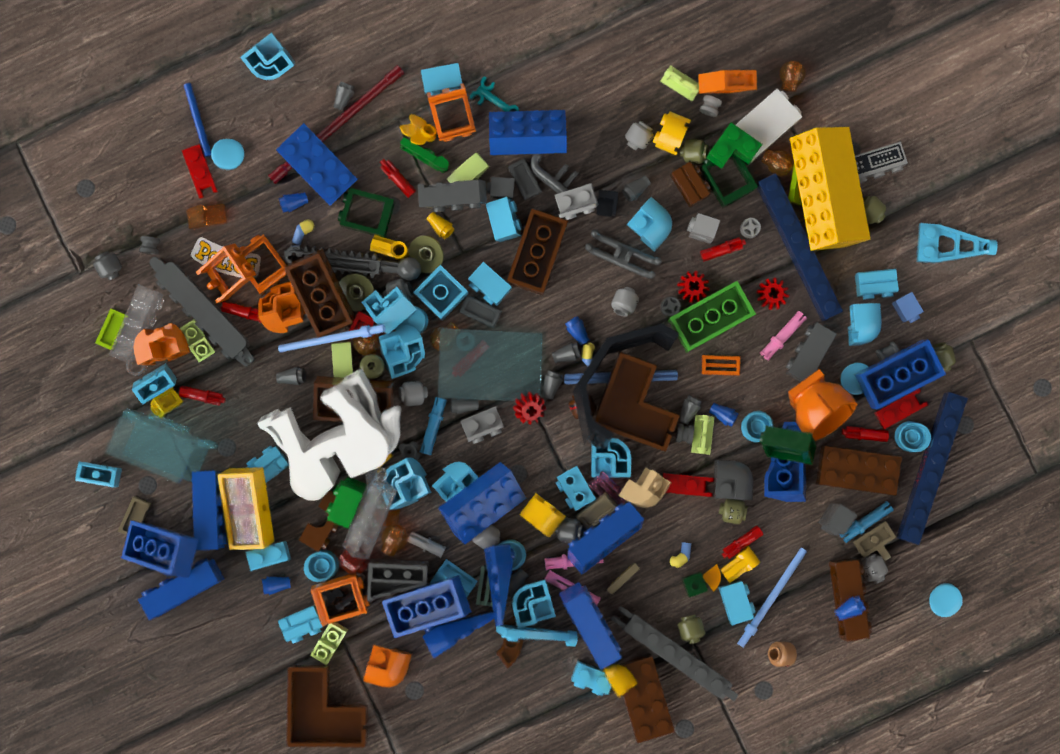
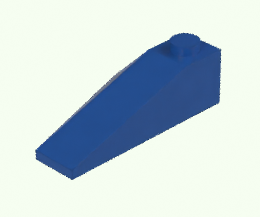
M784 422L782 429L801 432L796 422ZM771 458V463L764 479V496L785 502H806V464Z
M510 544L491 546L484 549L495 626L503 625L513 565L512 560H515L514 550L510 548Z
M491 611L426 628L423 638L433 658L454 646L459 639L466 638L475 629H479L493 620L494 613Z

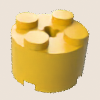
M671 111L669 114L665 113L660 125H663L661 132L658 131L653 140V143H656L655 147L677 155L678 151L675 148L681 146L688 129L685 124L690 123L691 120Z
M537 493L534 494L519 514L549 538L566 517Z

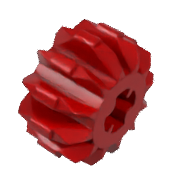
M690 271L686 273L687 278L685 276L680 277L684 283H677L678 287L683 288L678 291V294L685 293L682 297L683 300L690 297L689 303L693 302L694 297L696 302L701 301L700 296L706 298L707 295L703 291L707 292L710 290L709 287L704 286L709 283V280L702 281L705 276L704 274L697 277L698 271H694L693 277ZM689 283H690L691 285H693L694 283H696V284H697V287H696V288H698V290H695V289H694L693 291H691V290L689 289V288L691 287V286H689Z
M767 278L765 280L766 285L764 283L759 284L762 290H757L756 293L762 296L758 297L757 301L764 300V303L761 305L762 307L769 304L768 310H772L773 305L778 310L780 309V304H786L783 298H789V294L784 293L788 290V287H781L784 281H780L777 284V278H773L771 283L770 279ZM771 289L773 290L772 292L776 291L777 295L774 296L775 299H773V296H769Z
M528 391L527 396L521 393V399H515L517 404L513 406L514 411H516L515 416L520 418L522 423L527 421L531 425L533 420L538 423V417H544L543 411L546 410L545 401L543 398H540L538 393L532 395Z

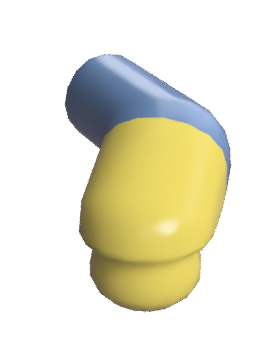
M308 219L297 225L292 243L301 245L303 236L314 229L312 220Z
M590 342L582 347L581 359L587 366L592 361L593 351L595 350V345Z
M682 542L681 553L670 558L671 566L680 568L689 561L691 543Z

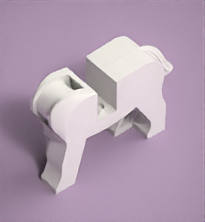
M362 369L345 376L342 383L324 391L321 396L322 401L340 415L344 424L321 433L311 441L300 431L291 407L282 412L279 409L262 416L257 423L261 429L273 437L276 444L288 455L291 488L298 496L306 500H319L334 486L341 472L332 457L335 453H337L350 478L381 466L399 442L401 407L394 406L381 414L377 404L376 393Z

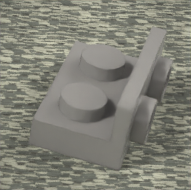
M592 183L554 195L560 211L559 216L560 218L565 217L566 220L577 217L576 213L579 212L584 214L594 212V208L598 206Z
M496 406L460 421L468 442L473 441V444L483 441V436L491 434V437L502 433L501 429L504 428Z

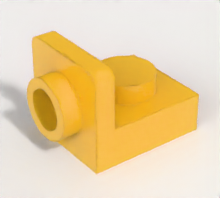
M171 387L153 398L150 405L152 412L162 419L167 413L180 406L183 401L174 388Z

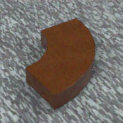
M515 615L503 623L504 625L518 626ZM504 638L501 648L496 652L507 669L518 658L522 649L523 638H519L518 641H509L507 638Z

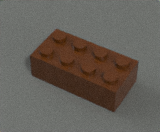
M531 209L507 279L508 284L542 296L544 295L568 225L567 220Z
M323 249L293 261L284 268L318 338L353 323L355 315Z
M316 377L313 396V420L343 422L340 415L322 401L321 396L324 391L342 383L344 378ZM368 379L376 393L377 404L382 414L393 407L394 381Z
M821 446L816 484L897 496L902 457Z
M853 558L829 561L835 610L852 596H859L866 610L862 611L863 614L841 621L837 616L839 637L845 641L870 638L869 633H872L871 622L867 620L869 606L868 602L864 600L866 585L861 579V575L864 573L862 563Z
M652 655L620 663L619 665L626 667L638 683L623 694L637 743L674 733L675 730Z

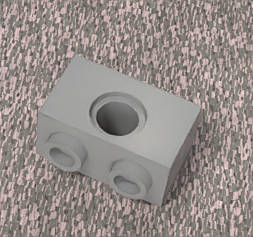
M698 213L689 222L687 231L690 232L689 237L711 244L715 238L720 220Z

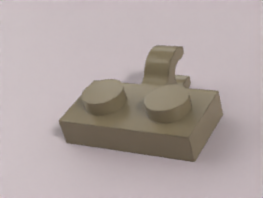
M884 521L854 540L853 544L862 558L877 551L878 555L886 561L891 556L884 545L895 539L896 536L887 522Z

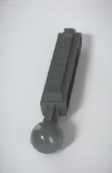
M291 245L284 251L283 260L289 264L296 261L295 257L291 256L293 253H296V256L300 259L303 258V255L307 256L318 250L316 246L311 250L308 245L304 249L301 245ZM331 248L324 251L334 273L337 270H340L341 274L345 270L349 274L355 271L357 274L363 272L364 276L370 273L371 278H374L375 274L380 272L398 273L406 281L417 279L421 273L419 261L412 257H405L400 262L382 260V257H378L376 252L373 256H370L369 252L364 256L361 251L357 255L353 250L350 254H347L346 250L340 253L339 249L332 252Z

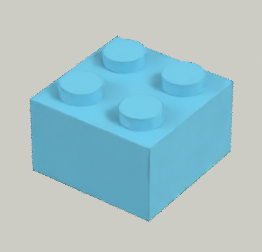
M441 265L413 292L441 321L469 294Z

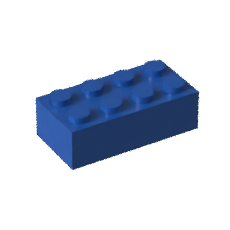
M565 110L489 112L490 155L567 153Z
M304 123L276 149L329 206L358 180Z
M921 340L854 375L871 409L878 410L946 375L930 341Z
M499 462L441 505L439 510L454 535L461 542L467 544L524 501L526 497L512 471Z
M222 471L192 472L194 538L199 539L196 550L225 548V544L228 542L227 533H224L225 519L218 481V474Z
M630 502L626 504L621 503L615 508L614 514L604 516L596 528L590 527L584 533L585 536L580 540L577 538L569 544L570 548L568 549L567 558L581 575L642 529L644 518Z
M131 520L121 558L168 575L189 578L199 539L149 523Z
M202 559L193 564L194 568L191 569L189 578L179 576L175 579L173 577L159 583L160 587L158 589L154 587L143 592V597L138 599L148 619L152 620L223 581L225 578L215 560Z
M459 575L391 596L382 601L394 638L464 617L471 612Z
M578 582L560 592L559 595L600 669L621 659L618 653L621 651V648L597 605L593 602L594 600L587 587H582Z

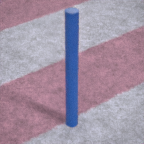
M187 83L184 84V89L204 157H210L211 150L192 85Z

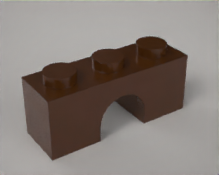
M329 490L318 507L326 512L330 502L334 503L336 496L333 495L334 492ZM329 520L322 527L308 523L299 541L318 552L322 549L326 550L331 541L328 539L332 532L335 533L340 525Z

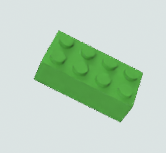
M735 281L670 317L668 321L673 330L679 333L678 339L686 353L748 320L756 315L738 281Z

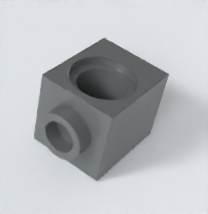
M491 177V182H487V193L490 194V199L508 197L513 200L514 178Z

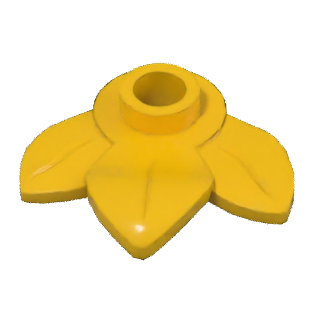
M410 114L409 117L411 124L400 126L401 132L407 137H411V142L416 145L433 142L437 136L434 126L427 124L424 119Z

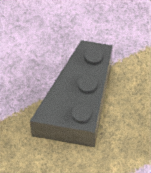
M483 180L454 181L453 183L444 184L440 182L435 185L418 184L419 207L434 209V213L445 212V208H451L452 211L463 210V206H469V209L481 208L482 204H487L486 182Z
M371 558L368 570L367 602L397 592L426 586L428 582L429 561Z

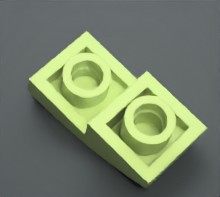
M475 153L460 165L447 180L449 183L477 180L490 166L478 153Z
M193 319L180 327L185 335L189 349L198 362H201L214 354L215 350L204 332L195 325L196 320Z
M351 341L331 343L334 377L344 378L352 374Z
M337 622L330 623L310 656L327 665L348 629Z

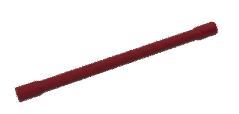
M398 65L395 66L381 81L316 136L322 142L328 139L389 85H392L405 74ZM286 161L271 172L268 177L276 184L288 174L292 167Z

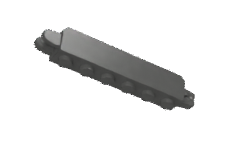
M158 257L150 259L149 263L156 272L154 276L157 278V285L171 293L169 297L176 304L179 302L184 307L182 311L189 318L192 316L197 321L195 325L202 332L205 330L209 334L208 339L214 345L219 344L222 348L221 353L227 359L232 358L238 360L245 367L250 366L256 359L248 349L250 341L177 264L173 262L165 263Z
M620 606L618 610L629 617L627 623H623L618 617H612L611 620L621 626L625 632L718 698L724 699L727 696L735 701L739 696L731 690L733 685L729 680L636 614H632Z

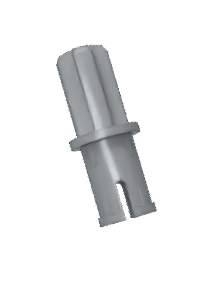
M411 532L409 535V543L424 549V552L426 550L440 558L442 557L446 549L445 546L432 541L430 537L428 539L415 532Z

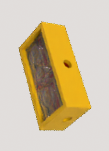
M263 467L229 468L219 473L218 481L229 550L264 549L274 543Z

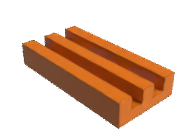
M702 355L701 375L740 376L741 356ZM706 359L736 360V364L706 363ZM706 367L736 368V371L706 370Z

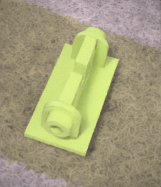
M671 65L660 81L690 101H693L699 92L698 82Z
M695 415L691 453L710 455L715 417Z

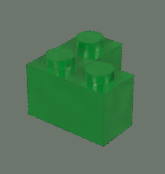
M730 123L706 158L721 169L732 154L749 164L763 144L733 123Z
M349 476L344 481L341 480L333 494L336 496L334 503L330 502L326 513H329L327 520L349 529L366 493L368 484Z

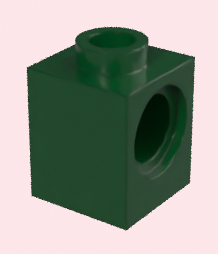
M701 572L681 578L689 598L708 591Z

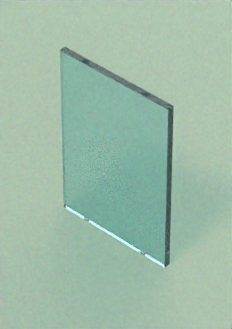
M440 328L438 398L515 401V399H521V393L527 396L528 391L532 395L538 393L540 396L542 333Z

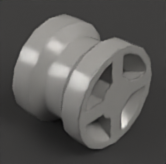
M705 95L703 99L704 104L700 107L699 111L708 116L717 117V109L721 106L722 101L716 97Z
M755 218L746 219L740 227L741 234L749 239L754 238L761 230L760 222Z

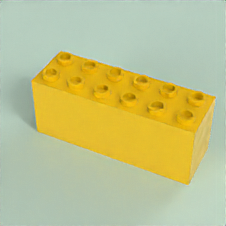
M815 128L791 137L790 143L811 251L844 248L871 240L850 128Z

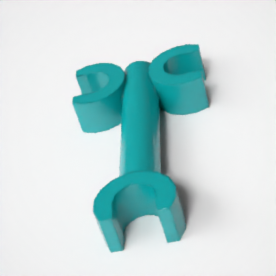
M485 76L481 79V85L478 89L470 94L471 101L475 96L480 97L478 101L479 106L483 104L485 97L505 112L511 110L520 111L516 105L509 106L489 92L493 90L495 83L492 82L490 86H485L484 83L487 80Z

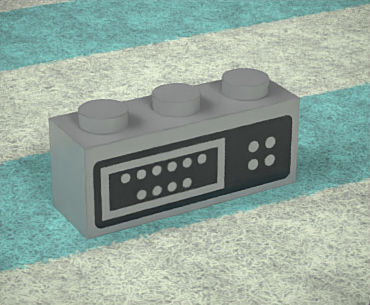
M901 141L855 155L860 184L866 182L867 178L874 176V179L883 177L885 172L891 170L892 173L902 171L903 167L908 163Z

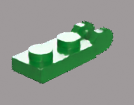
M403 137L401 140L400 148L437 171L442 173L448 171L449 162L443 156L436 157L432 150L428 148L423 149L412 143L411 138Z

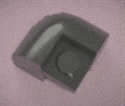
M715 459V498L753 500L754 480L750 468L743 462Z

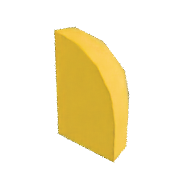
M611 664L604 668L607 679L618 697L638 684L626 667L619 664Z

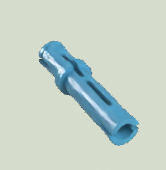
M435 397L433 409L428 416L430 418L420 449L421 453L432 455L439 425L444 418L442 416L447 402L445 399Z
M885 501V503L859 521L855 520L852 522L853 525L849 527L845 535L840 534L841 538L846 536L843 541L848 543L858 534L862 535L865 533L864 530L893 512L892 506L887 508L890 503Z

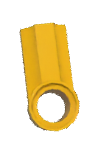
M374 235L370 245V251L386 255L399 261L409 256V248L401 241H394ZM404 247L402 255L395 254L396 248Z
M749 546L743 549L742 552H739L735 556L736 558L720 569L729 583L737 579L744 572H748L760 564V560Z

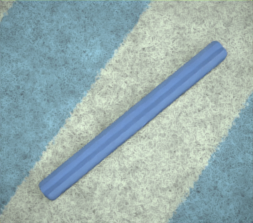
M677 370L655 371L652 381L677 380L678 372ZM611 372L594 373L588 384L607 383ZM583 373L565 374L564 383L566 385L577 384Z

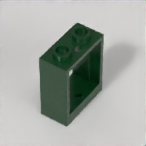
M734 154L730 158L734 161L747 185L725 197L709 172L711 168L717 165L707 159L703 162V166L700 169L722 208L727 207L758 188L743 160Z
M349 188V191L345 192L343 197L344 209L343 211L340 210L338 215L340 226L386 238L395 205L394 199ZM354 196L385 203L378 229L347 222Z
M766 426L765 432L761 433L760 443H762L767 457L813 465L817 446L812 433Z

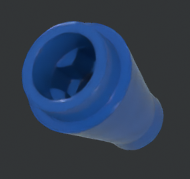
M305 192L287 194L279 198V203L283 213H290L307 204L308 199Z
M578 316L565 323L567 326L566 330L576 339L580 346L590 340L583 320Z
M713 403L709 410V413L714 415L725 426L729 425L732 427L739 413L735 412V409Z
M266 576L265 579H262L264 594L272 595L291 588L289 577Z
M852 596L835 612L841 621L863 614L862 611L866 610L859 596Z

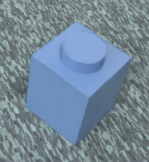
M913 292L892 302L903 323L906 321L912 323L920 318L919 314L924 312Z

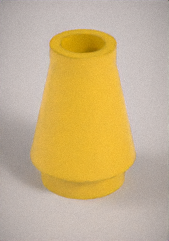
M432 212L426 220L431 224L439 238L447 239L454 232L453 224L436 213Z

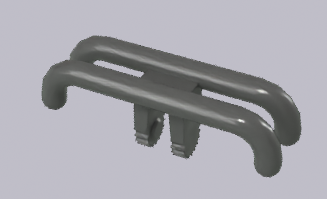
M534 154L531 159V169L534 175L557 193L569 190L567 188L579 173L574 171L562 185L559 181L568 171L569 165L565 164L557 175L552 177L539 166L542 154Z
M596 229L591 231L592 237L616 248L614 255H611L592 246L590 243L585 245L586 251L645 278L653 279L655 277L654 271L638 267L629 263L631 256H635L648 263L659 265L662 262L660 257L646 254L603 235Z

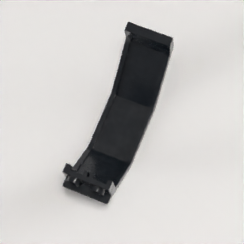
M659 324L606 338L573 390L584 445L589 439L593 446L605 450L614 436V433L592 418L586 387L603 359L609 354L647 343H656L669 351L679 333L665 324Z

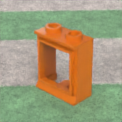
M464 83L460 84V89L450 91L449 88H445L441 94L431 96L430 92L427 93L439 141L448 142L453 140L454 137H467L472 135V132H476ZM463 98L469 125L442 132L435 105Z
M264 234L250 240L251 244L247 247H240L242 254L246 257L259 246L265 244L281 265L280 269L259 284L254 277L250 279L262 296L265 294V290L272 285H277L280 282L279 280L287 275L284 270L287 264Z
M235 243L224 246L196 271L197 275L207 273L211 278L207 288L209 290L218 288L222 294L221 297L215 300L216 303L229 300L235 292L257 275L252 265L246 260L241 249ZM226 257H229L242 276L230 289L215 269Z
M357 572L312 585L311 593L322 627L367 613L370 603L369 601L367 602V595H363L364 583L362 577L358 578ZM351 584L358 608L329 616L321 592Z

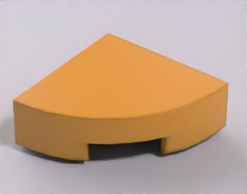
M717 564L702 575L713 592L717 589L721 580V572Z

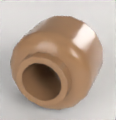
M774 642L769 647L768 658L772 665L776 667H790L796 661L797 651L790 642Z

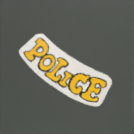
M200 237L191 252V257L204 265L223 246ZM250 253L245 258L257 274L254 276L255 278L259 274L261 258L258 254ZM226 257L215 267L218 272L242 278L229 257Z

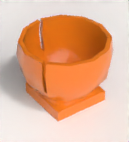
M820 369L788 391L790 404L796 412L798 427L801 432L812 433L814 441L823 439L837 430L850 418L858 405L853 395L842 386L826 382L824 374Z

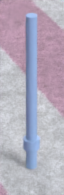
M384 324L372 327L367 325L357 330L281 344L278 346L279 352H285L361 336L363 338L371 337L372 334L385 332Z
M799 549L752 622L748 623L745 627V632L738 641V645L744 648L750 637L755 635L758 630L756 628L807 553L805 549Z

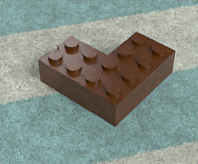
M619 351L593 419L613 433L666 452L672 437L667 432V429L674 432L679 414L644 401L657 365Z
M291 665L288 667L287 747H366L368 726L364 725L368 722V705L329 704L330 665Z

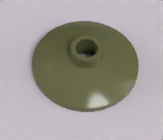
M427 235L419 236L411 242L409 247V257L419 261L421 272L432 273L439 265H442L444 259L443 249L440 243L433 237Z
M353 273L346 275L340 280L339 284L352 311L366 309L362 301L375 291L372 282L361 274ZM354 288H359L360 293H355Z

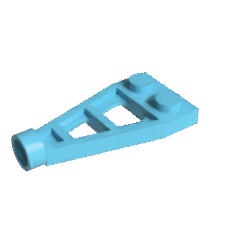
M920 223L917 262L940 263L986 254L996 255L998 244L997 240L983 239L940 224ZM940 236L950 237L954 240V249L951 252H939ZM960 240L972 241L973 250L961 252L959 250Z
M504 624L496 626V632L509 641H518L519 638L565 641L566 646L575 647L578 640L576 631L568 630L566 632L532 627L518 629V626Z

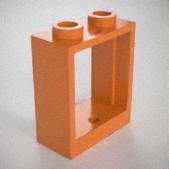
M722 70L698 74L699 94L736 93L757 90L756 70Z

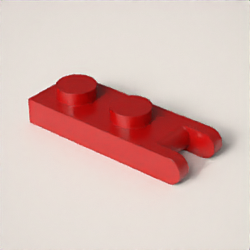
M198 144L182 150L199 198H204L201 190L212 187V191L217 193L218 190L201 145Z
M920 388L874 412L883 429L892 426L929 405L927 401L920 405L915 395L921 392Z
M662 474L663 478L671 482L666 493L713 497V493L705 492L706 481L714 482V478Z

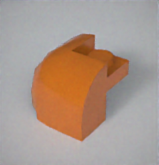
M290 281L271 287V291L264 298L259 299L258 317L266 329L275 333H287L288 326L302 323L303 315L306 314Z
M172 323L155 330L143 329L135 338L133 346L138 365H156L157 361L164 360L170 362L190 353L185 335L179 327Z
M373 645L364 682L388 688L397 686L404 680L413 653Z

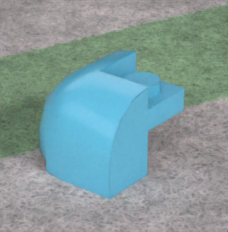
M272 32L240 57L257 78L264 80H274L295 65L288 51Z
M650 197L627 223V226L641 237L640 240L655 252L671 232L672 219L668 211Z
M880 303L853 304L850 306L851 326L847 327L849 346L867 344L878 337L882 325Z
M398 325L395 331L378 336L380 351L392 379L416 370V366L421 362L422 358H425L422 337L413 326Z
M612 438L605 450L603 448H596L591 444V478L631 477V454L625 443L619 439Z
M405 458L385 470L386 473L383 477L381 488L390 510L411 505L419 501L418 499L432 493L425 479L427 474L424 468L414 458Z
M454 462L443 469L445 474L432 487L447 502L478 479V476L465 463Z
M545 579L527 584L519 588L515 593L512 603L518 629L556 617Z

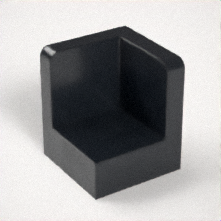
M599 190L596 215L616 216L617 191Z

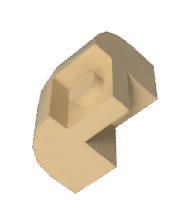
M645 468L636 483L630 479L627 481L619 496L634 506L649 508L655 506L663 498L671 482L655 471Z

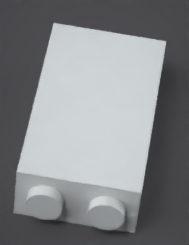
M776 89L736 124L737 127L763 144L748 165L802 118L800 109L788 101L789 98L783 91Z

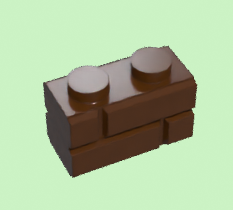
M688 162L670 175L689 208L706 199L711 194L709 192L711 190L710 185L706 180L703 181L701 179L699 167L696 164L693 165L692 162Z

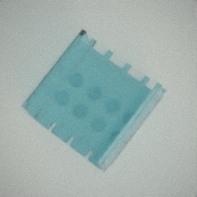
M125 410L123 416L119 419L105 453L180 483L181 479L192 482V472L200 471L208 450L217 449L218 444L190 432V427L175 424L168 418Z

